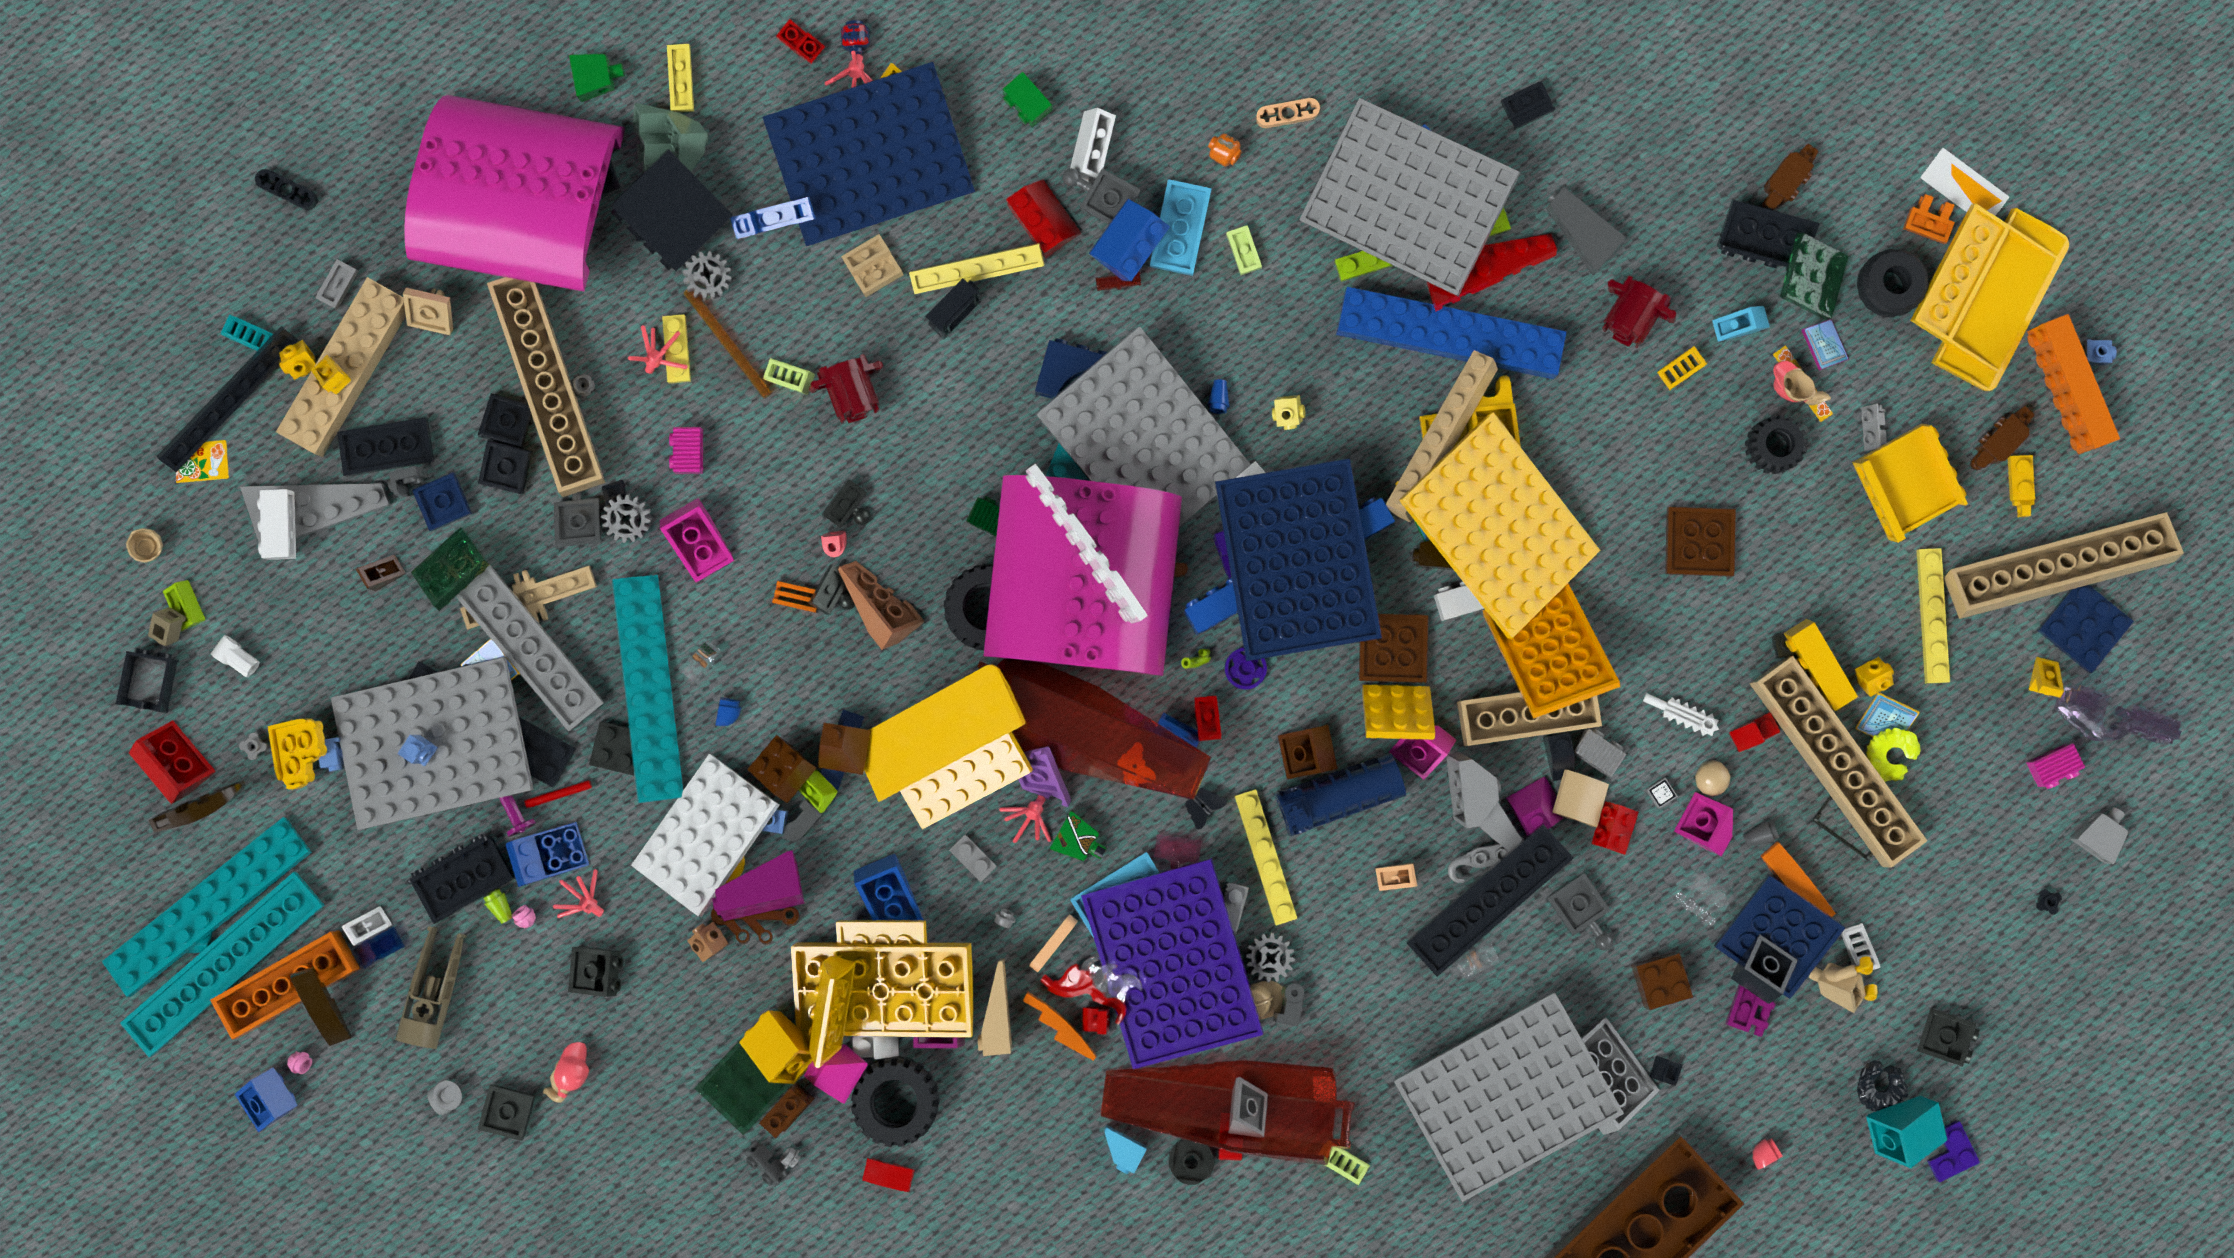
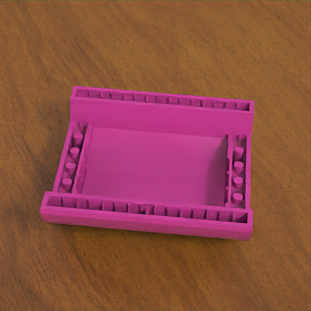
M443 96L434 106L427 121L410 181L405 211V248L407 258L414 261L585 292L590 272L585 259L613 148H621L625 127L458 96Z
M1027 475L1003 476L983 656L1163 676L1182 497L1165 491L1136 486L1045 476L1054 488L1052 492L1054 496L1058 495L1066 503L1067 514H1074L1094 540L1097 546L1094 548L1095 551L1104 553L1109 560L1110 567L1108 568L1110 571L1116 570L1148 615L1141 621L1131 624L1129 621L1125 622L1118 612L1120 607L1116 602L1112 603L1105 594L1107 588L1103 583L1099 584L1092 575L1093 568L1089 563L1086 565L1078 554L1081 552L1076 544L1072 545L1065 535L1068 533L1063 525L1059 526L1052 516L1054 511L1050 506L1046 507L1039 498V495H1041L1037 487L1033 488L1026 479Z

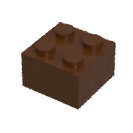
M776 734L747 770L775 796L788 803L817 768L790 743Z
M1671 952L1631 964L1645 1009L1653 1010L1693 998L1680 953Z

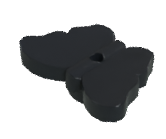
M1199 788L1197 796L1185 802L1187 811L1191 815L1195 828L1198 830L1205 826L1207 815L1212 814V810L1221 809L1227 804L1225 798L1212 794L1211 791L1204 788Z

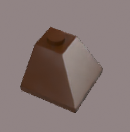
M823 723L818 767L863 775L871 730Z

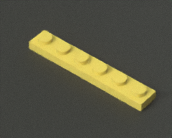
M1040 243L913 270L909 274L914 294L955 286L962 278L967 282L969 280L973 282L1042 267L1045 264Z
M1918 549L1917 565L1925 684L1950 682L1942 549Z
M1257 790L1234 796L1275 925L1297 919Z

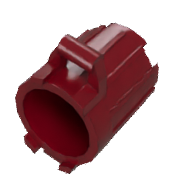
M1627 276L1622 284L1611 279L1608 281V291L1619 297L1605 318L1602 329L1604 332L1607 329L1611 330L1614 334L1612 339L1627 347L1635 343V348H1638L1646 339L1658 317L1669 323L1676 321V312L1668 308L1671 304L1669 302L1671 300L1669 295L1665 293L1662 295L1649 285L1632 280V276Z
M862 354L860 358L846 360L829 368L827 366L821 367L817 373L819 380L811 382L809 391L815 393L819 390L827 389L834 411L841 424L844 423L846 418L848 424L867 418L866 414H868V411L873 409L875 414L880 411L879 402L869 375L879 373L883 364L881 361L868 364L866 355Z

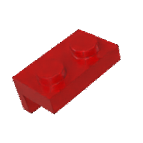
M1605 801L1598 826L1594 832L1592 844L1625 855L1639 812Z

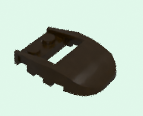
M242 780L220 788L211 795L208 793L200 796V802L195 801L190 804L185 802L157 814L148 820L153 832L188 825L209 816L233 800L244 789L245 782Z

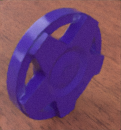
M1239 648L1228 656L1225 662V675L1228 681L1236 688L1244 690L1255 688L1266 676L1265 659H1260L1263 668L1257 665L1258 660L1246 661L1245 656L1240 653L1244 651V648ZM1232 658L1234 666L1228 669L1229 662ZM1239 678L1241 685L1237 684L1232 679ZM1253 678H1260L1255 684L1251 685Z

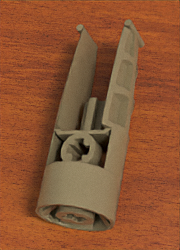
M429 926L427 928L429 933L414 971L395 1040L415 1046L437 1049L456 981L463 939L467 935L457 934L438 1001H436V996L441 978L429 975L423 995L419 997L437 933L436 927ZM414 999L421 1000L414 1004L412 1009L413 1018H410L409 1015ZM437 1004L442 1005L437 1023H433V1019L438 1014ZM422 1007L429 1009V1013L424 1014L421 1012Z

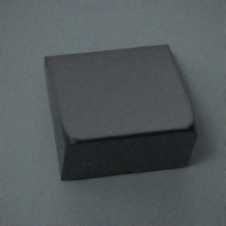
M624 480L602 486L604 501L608 506H611L609 503L611 498L617 501L618 494H621L623 499L626 497L627 490ZM623 504L624 507L631 506L630 504Z
M1656 1056L1650 1077L1676 1086L1683 1064Z

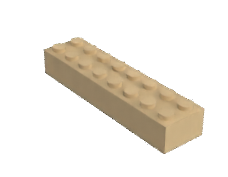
M366 278L316 363L317 365L328 355L351 378V381L338 394H334L331 391L328 393L311 371L276 431L278 434L318 456L323 457L406 317L404 298L372 279Z

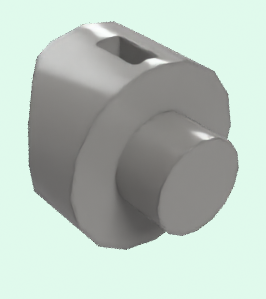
M445 1080L428 1090L427 1097L434 1111L439 1115H444L460 1105L462 1093L457 1084Z

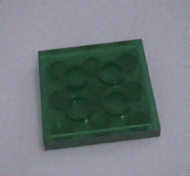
M1797 233L1780 298L1825 320L1832 319L1849 256L1805 233Z
M460 527L422 561L411 574L432 605L440 611L462 590L466 589L478 575L482 574L490 564L468 533Z
M741 1038L694 1089L744 1136L792 1084L769 1083L739 1043L742 1040Z

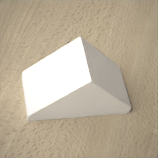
M381 906L346 923L342 928L353 946L369 941L392 926Z

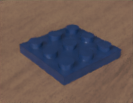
M2086 585L2069 590L2037 631L2088 673H2093L2134 621L2094 588Z

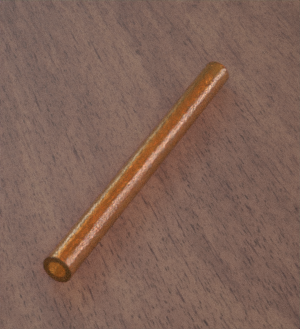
M685 290L683 295L763 399L772 394L770 388L699 296L697 298L694 297V290L691 292Z

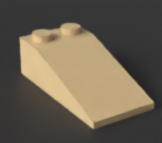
M1004 958L999 959L982 1032L978 1037V1050H983V1056L1011 1054L1012 1051Z

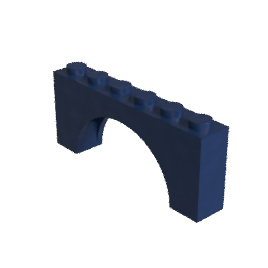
M1055 338V341L1049 340L1035 395L1053 399L1062 391L1067 383L1083 374L1107 352L1098 350L1095 353L1089 351V347L1079 344L1073 347L1067 345L1068 342L1062 339Z

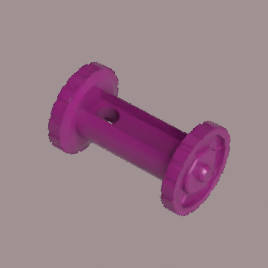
M512 795L499 798L513 825V828L506 832L508 837L523 833L525 829L536 824L534 819L524 820Z

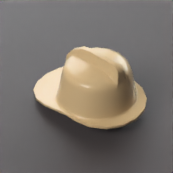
M1262 981L1250 985L1260 1020L1272 1017L1274 1012H1281L1283 997L1281 994L1282 986L1279 983Z

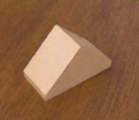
M1413 863L1376 868L1379 891L1417 886Z

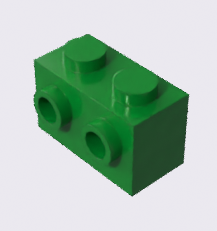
M1024 72L1020 73L1003 88V100L1010 108L1015 107L1019 112L1017 116L1025 125L1029 123L1033 128L1052 111V104Z

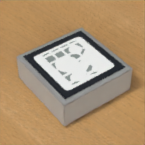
M1666 778L1645 789L1657 809L1678 797Z

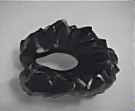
M1876 1060L1867 1063L1862 1068L1857 1093L1859 1101L1866 1106V1109L1879 1111L1901 1103L1904 1098L1908 1097V1086L1904 1081L1902 1069L1890 1065L1883 1070L1881 1061ZM1883 1071L1887 1072L1888 1088L1883 1092H1878L1874 1086L1875 1080Z

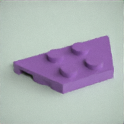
M1044 747L1024 752L1033 771L1018 779L1022 789L1041 795L1048 800L1050 795L1062 800L1063 806L1069 807L1071 798L1050 748Z

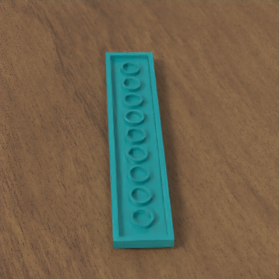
M658 575L612 579L638 803L681 798L683 783Z
M282 817L105 958L102 963L126 997H132L312 853L288 819Z
M297 872L291 873L120 1024L148 1057L154 1056L212 1005L211 999L232 988L325 906L324 903Z

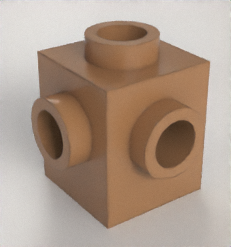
M714 922L706 927L704 924H701L692 931L694 935L687 940L692 950L702 962H705L729 944Z

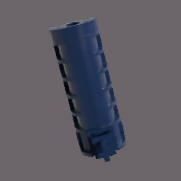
M1389 753L1274 793V796L1282 813L1288 836L1292 837L1317 826L1328 824L1337 819L1345 818L1357 812L1405 797L1406 789L1393 755Z

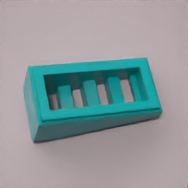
M233 315L228 316L221 331L222 336L256 351L273 335ZM244 327H247L243 338L240 339ZM253 331H256L252 342L249 343V339ZM263 334L265 335V337L262 341L261 346L258 347L257 344L261 338V335Z

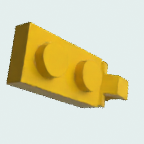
M2033 455L2010 456L2008 458L2010 501H2012L2013 506H2017V517L2031 516V505H2034L2035 501Z

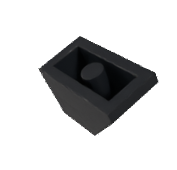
M1570 732L1543 737L1552 781L1562 780L1564 770L1575 772V756Z

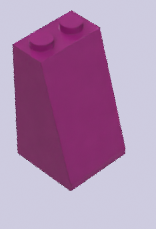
M792 850L715 889L716 897H712L714 910L717 912V915L722 916L724 921L805 904L797 861Z

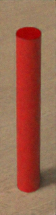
M590 780L539 795L524 800L525 806L528 809L592 789V784Z

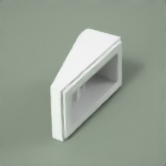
M1863 923L1845 928L1841 935L1851 964L1859 966V959L1868 956L1871 958V962H1873V970L1880 968L1878 958ZM1860 932L1861 936L1853 939L1849 938V935ZM1863 941L1864 945L1855 948L1852 945ZM1866 950L1867 954L1857 957L1856 953Z

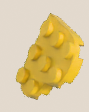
M303 718L267 726L274 770L278 781L282 780L287 789H301L309 782L314 781L313 762L319 760L321 756H325L327 753L322 722Z

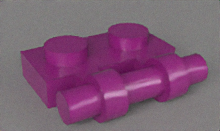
M1739 984L1725 1024L1748 1033L1753 1024L1756 1026L1753 1034L1762 1037L1764 1030L1768 1029L1769 1023L1767 1022L1771 1010H1774L1776 1004L1774 1001L1770 1004L1766 1003ZM1758 1005L1763 1006L1759 1019L1754 1018Z

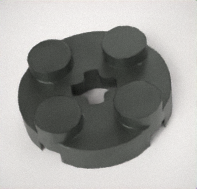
M1185 1138L1178 1141L1171 1149L1169 1168L1181 1183L1196 1185L1212 1173L1214 1156L1210 1147L1202 1140ZM1190 1155H1194V1158L1198 1160V1163L1193 1164V1167H1188V1163L1185 1162V1159L1189 1158Z

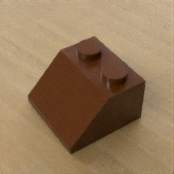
M1328 725L1278 735L1287 779L1338 769Z

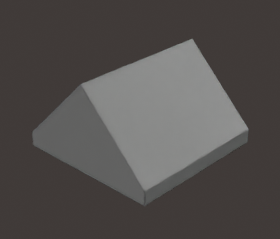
M1240 1077L1236 1078L1232 1090L1229 1133L1264 1137L1268 1094Z

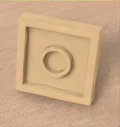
M406 288L403 292L407 326L451 335L453 321L450 297H446L444 292L439 289L437 293L436 289H432L428 293Z

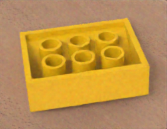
M830 956L820 963L818 969L820 982L817 984L814 993L817 1000L811 1012L813 1024L807 1035V1040L810 1041L808 1049L814 1066L817 1068L824 1065L842 1048L856 966L854 961Z

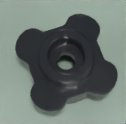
M2047 889L2041 890L2036 908L2039 911H2049L2052 915L2057 914L2059 911L2057 907L2062 900V896L2059 893H2050Z

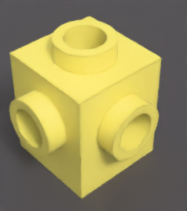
M1300 395L1277 397L1274 400L1275 408H1272L1273 421H1277V427L1284 426V430L1295 429L1297 425L1303 422L1305 406L1301 405Z

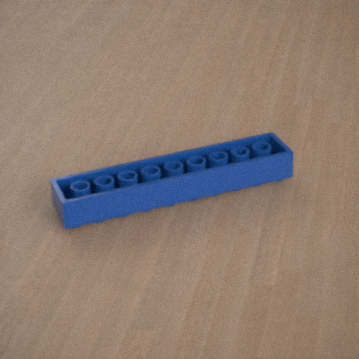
M1347 287L1344 292L1336 335L1466 362L1475 350L1493 358L1497 368L1554 379L1559 373L1566 331L1444 306L1435 312L1433 304Z
M1373 497L1360 506L1361 510H1359L1364 540L1395 522L1382 498L1376 501ZM1232 578L1226 581L1224 588L1219 590L1217 586L1206 592V598L1200 601L1199 598H1196L1186 604L1187 609L1184 610V614L1197 636L1238 613Z

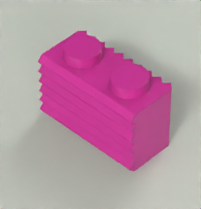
M673 427V433L669 434V444L673 446V455L669 456L670 469H673L675 474H703V429L701 427Z
M2073 743L2059 746L2026 762L2037 786L2046 787L2047 789L2059 785L2058 780L2066 777L2068 780L2080 775L2079 770L2085 768Z

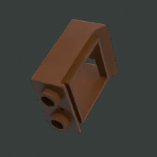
M796 1082L759 1124L776 1139L782 1131L785 1132L815 1098Z

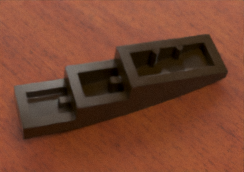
M314 966L291 974L290 979L303 1005L327 1044L332 1046L351 1039L352 1036L335 999H331L324 982L321 983Z

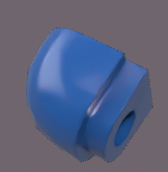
M720 697L715 726H729L739 718L741 712L740 701Z

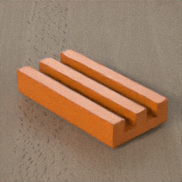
M777 581L772 603L817 613V608L814 606L809 607L779 600V595L809 602L811 599L810 597L781 591V587L814 594L815 589Z

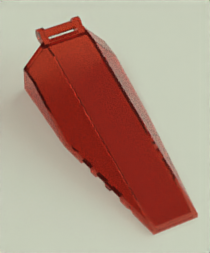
M1007 658L997 665L1008 682L1026 721L1023 726L1012 731L1023 752L1049 747L1057 767L1064 771L1192 800L1195 799L1212 758L1211 756L1099 686L1037 661ZM979 661L977 668L981 669L989 664Z
M1236 1060L1214 1062L1211 1064L1198 1063L1186 1066L1173 1065L1160 1068L1147 1067L1143 1069L1106 1071L1100 1116L1234 1153L1328 1165L1333 1147L1351 1149L1349 1136L1351 1115L1355 1103L1337 1100L1336 1072L1333 1068ZM1240 1077L1268 1094L1264 1137L1229 1133L1232 1090L1236 1078ZM1336 1109L1343 1110L1340 1139H1334Z

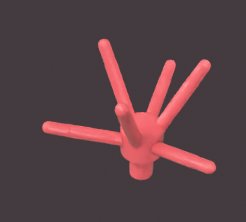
M852 51V60L848 68L826 81L825 85H830L847 75L852 77L851 88L856 87L857 78L860 77L864 84L873 81L864 72L863 56Z
M644 325L641 326L647 356H629V360L645 362V371L649 374H652L654 369L658 368L660 364L682 369L688 368L684 364L662 360L666 350L680 335L679 331L658 351L656 350L655 328H651L650 348L646 328Z
M1038 795L1034 802L1031 801L1027 807H1001L999 809L1000 812H1016L1005 817V821L1023 814L1027 816L1013 839V843H1017L1031 819L1035 820V840H1040L1041 826L1047 841H1052L1041 817L1043 812L1042 805L1046 801L1043 796Z
M597 869L593 870L590 892H588L581 877H576L584 897L564 880L561 879L559 881L580 902L579 905L554 904V909H569L557 915L558 918L582 910L587 914L592 912L598 917L603 914L604 909L598 906L597 900L594 899Z

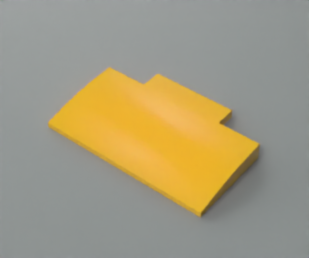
M838 920L836 922L837 942H797L791 946L796 1026L806 1036L813 1024L811 1012L817 1000L814 993L817 984L820 982L818 969L820 963L830 956L856 962L844 1036H973L971 943H927L926 920Z

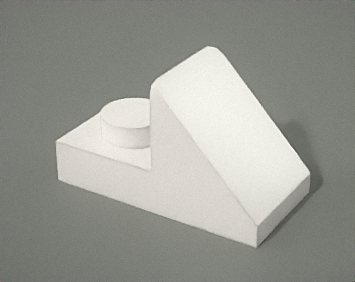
M853 1036V1051L860 1057H874V1059L899 1056V1037Z

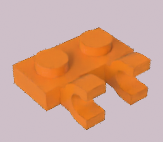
M1925 194L1923 197H1920L1917 208H1910L1903 229L1946 244L1955 223L1949 220L1955 205L1945 202V204H1941L1938 216L1928 212L1934 197Z

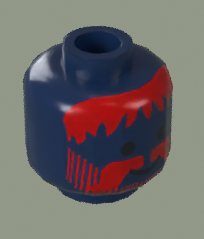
M860 20L847 21L846 25L841 28L842 48L849 51L850 54L852 51H855L856 54L861 55L870 46L869 28Z

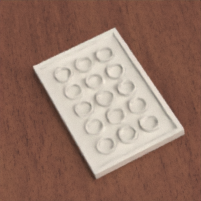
M709 754L683 790L682 797L676 800L631 866L694 914L702 917L712 903V897H716L715 889L726 883L780 804Z

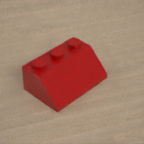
M1043 179L1024 186L1006 199L1007 206L1034 244L1040 243L1042 255L1045 259L1081 234L1078 227Z
M173 720L137 739L129 751L130 756L171 805L189 795L216 772Z

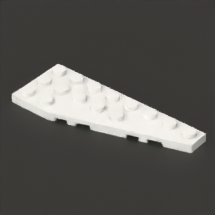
M1034 464L1026 470L1028 474L1026 476L1027 481L1033 488H1038L1041 493L1039 498L1046 507L1050 506L1054 511L1052 515L1059 526L1063 525L1068 532L1065 535L1072 545L1076 544L1081 551L1078 554L1086 565L1088 563L1094 570L1092 575L1099 584L1103 583L1107 588L1105 594L1112 603L1116 602L1120 607L1118 612L1122 619L1132 624L1147 617L1148 615L1116 570L1110 571L1108 568L1110 567L1109 560L1104 553L1095 551L1094 548L1097 546L1076 516L1074 514H1067L1066 503L1058 495L1054 496L1052 493L1054 488L1038 466Z

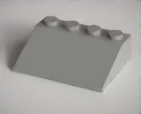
M1604 1017L1579 1035L1624 1113L1599 1127L1603 1135L1619 1131L1660 1091L1609 1020Z

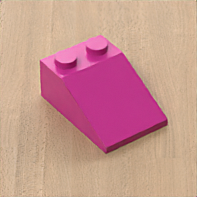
M699 498L660 519L661 531L695 582L735 561Z

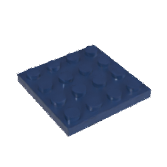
M1768 874L1714 946L1738 963L1760 934L1796 958L1798 961L1783 993L1784 996L1791 999L1845 930V926Z

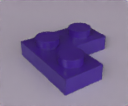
M1222 531L1216 533L1213 540L1229 580L1231 579L1224 532Z
M1958 1120L1944 1126L1947 1141L1944 1145L1947 1151L1927 1160L1938 1182H1942L1980 1163L1961 1122Z

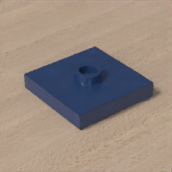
M454 472L412 490L427 527L431 532L472 514Z

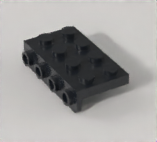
M1732 199L1717 247L1722 250L1721 254L1734 257L1735 254L1743 255V260L1755 263L1757 259L1765 261V266L1777 269L1778 265L1786 267L1785 271L1799 274V271L1805 272L1807 269L1805 265L1820 223Z
M480 834L471 839L472 844L465 848L461 845L450 851L451 856L445 859L442 856L432 861L430 868L426 870L420 868L411 873L412 878L408 879L407 882L415 889L433 924L442 921L515 879L491 835L483 836V834Z

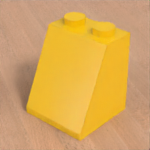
M768 1010L759 1017V1021L745 1032L744 1037L739 1042L769 1083L795 1084L813 1061L808 1049L810 1041L807 1040V1036L780 1011Z

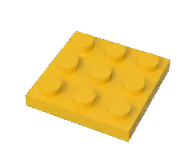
M1363 685L1362 697L1366 738L1435 739L1430 686Z

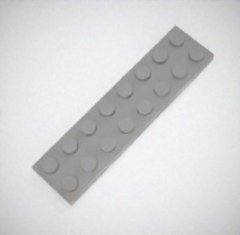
M489 563L452 592L568 731H571L605 703Z

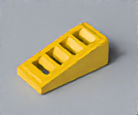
M1693 346L1657 373L1668 389L1671 390L1703 368L1707 363L1696 347ZM1691 354L1698 365L1694 366L1687 356ZM1683 359L1691 369L1688 372L1680 362ZM1674 365L1678 366L1683 376L1679 377L1673 368ZM1667 370H1669L1676 379L1673 383L1665 373Z

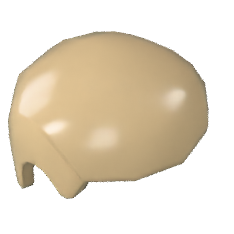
M141 528L131 532L126 542V547L129 555L134 560L147 563L157 559L162 552L163 544L161 537L154 530Z
M1710 760L1703 762L1695 774L1697 787L1703 794L1709 796L1721 795L1730 783L1729 771L1719 761Z

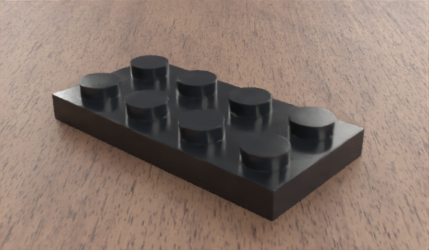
M426 417L337 432L343 476L345 477L434 462L429 422Z

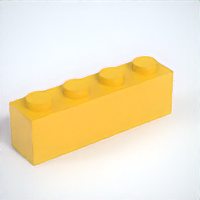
M1805 619L1784 633L1787 638L1785 641L1787 647L1791 652L1796 653L1798 657L1796 661L1804 671L1807 670L1809 679L1833 711H1837L1858 697L1815 622Z

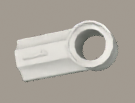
M224 635L210 654L218 661L230 665L239 673L249 678L256 671L260 662L241 649L242 646Z

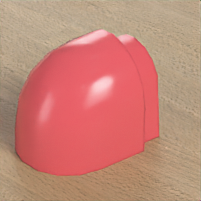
M846 531L828 532L821 536L823 550L828 556L838 557L844 552L847 545Z
M1771 1138L1769 1140L1763 1139L1755 1146L1752 1159L1759 1170L1783 1156Z

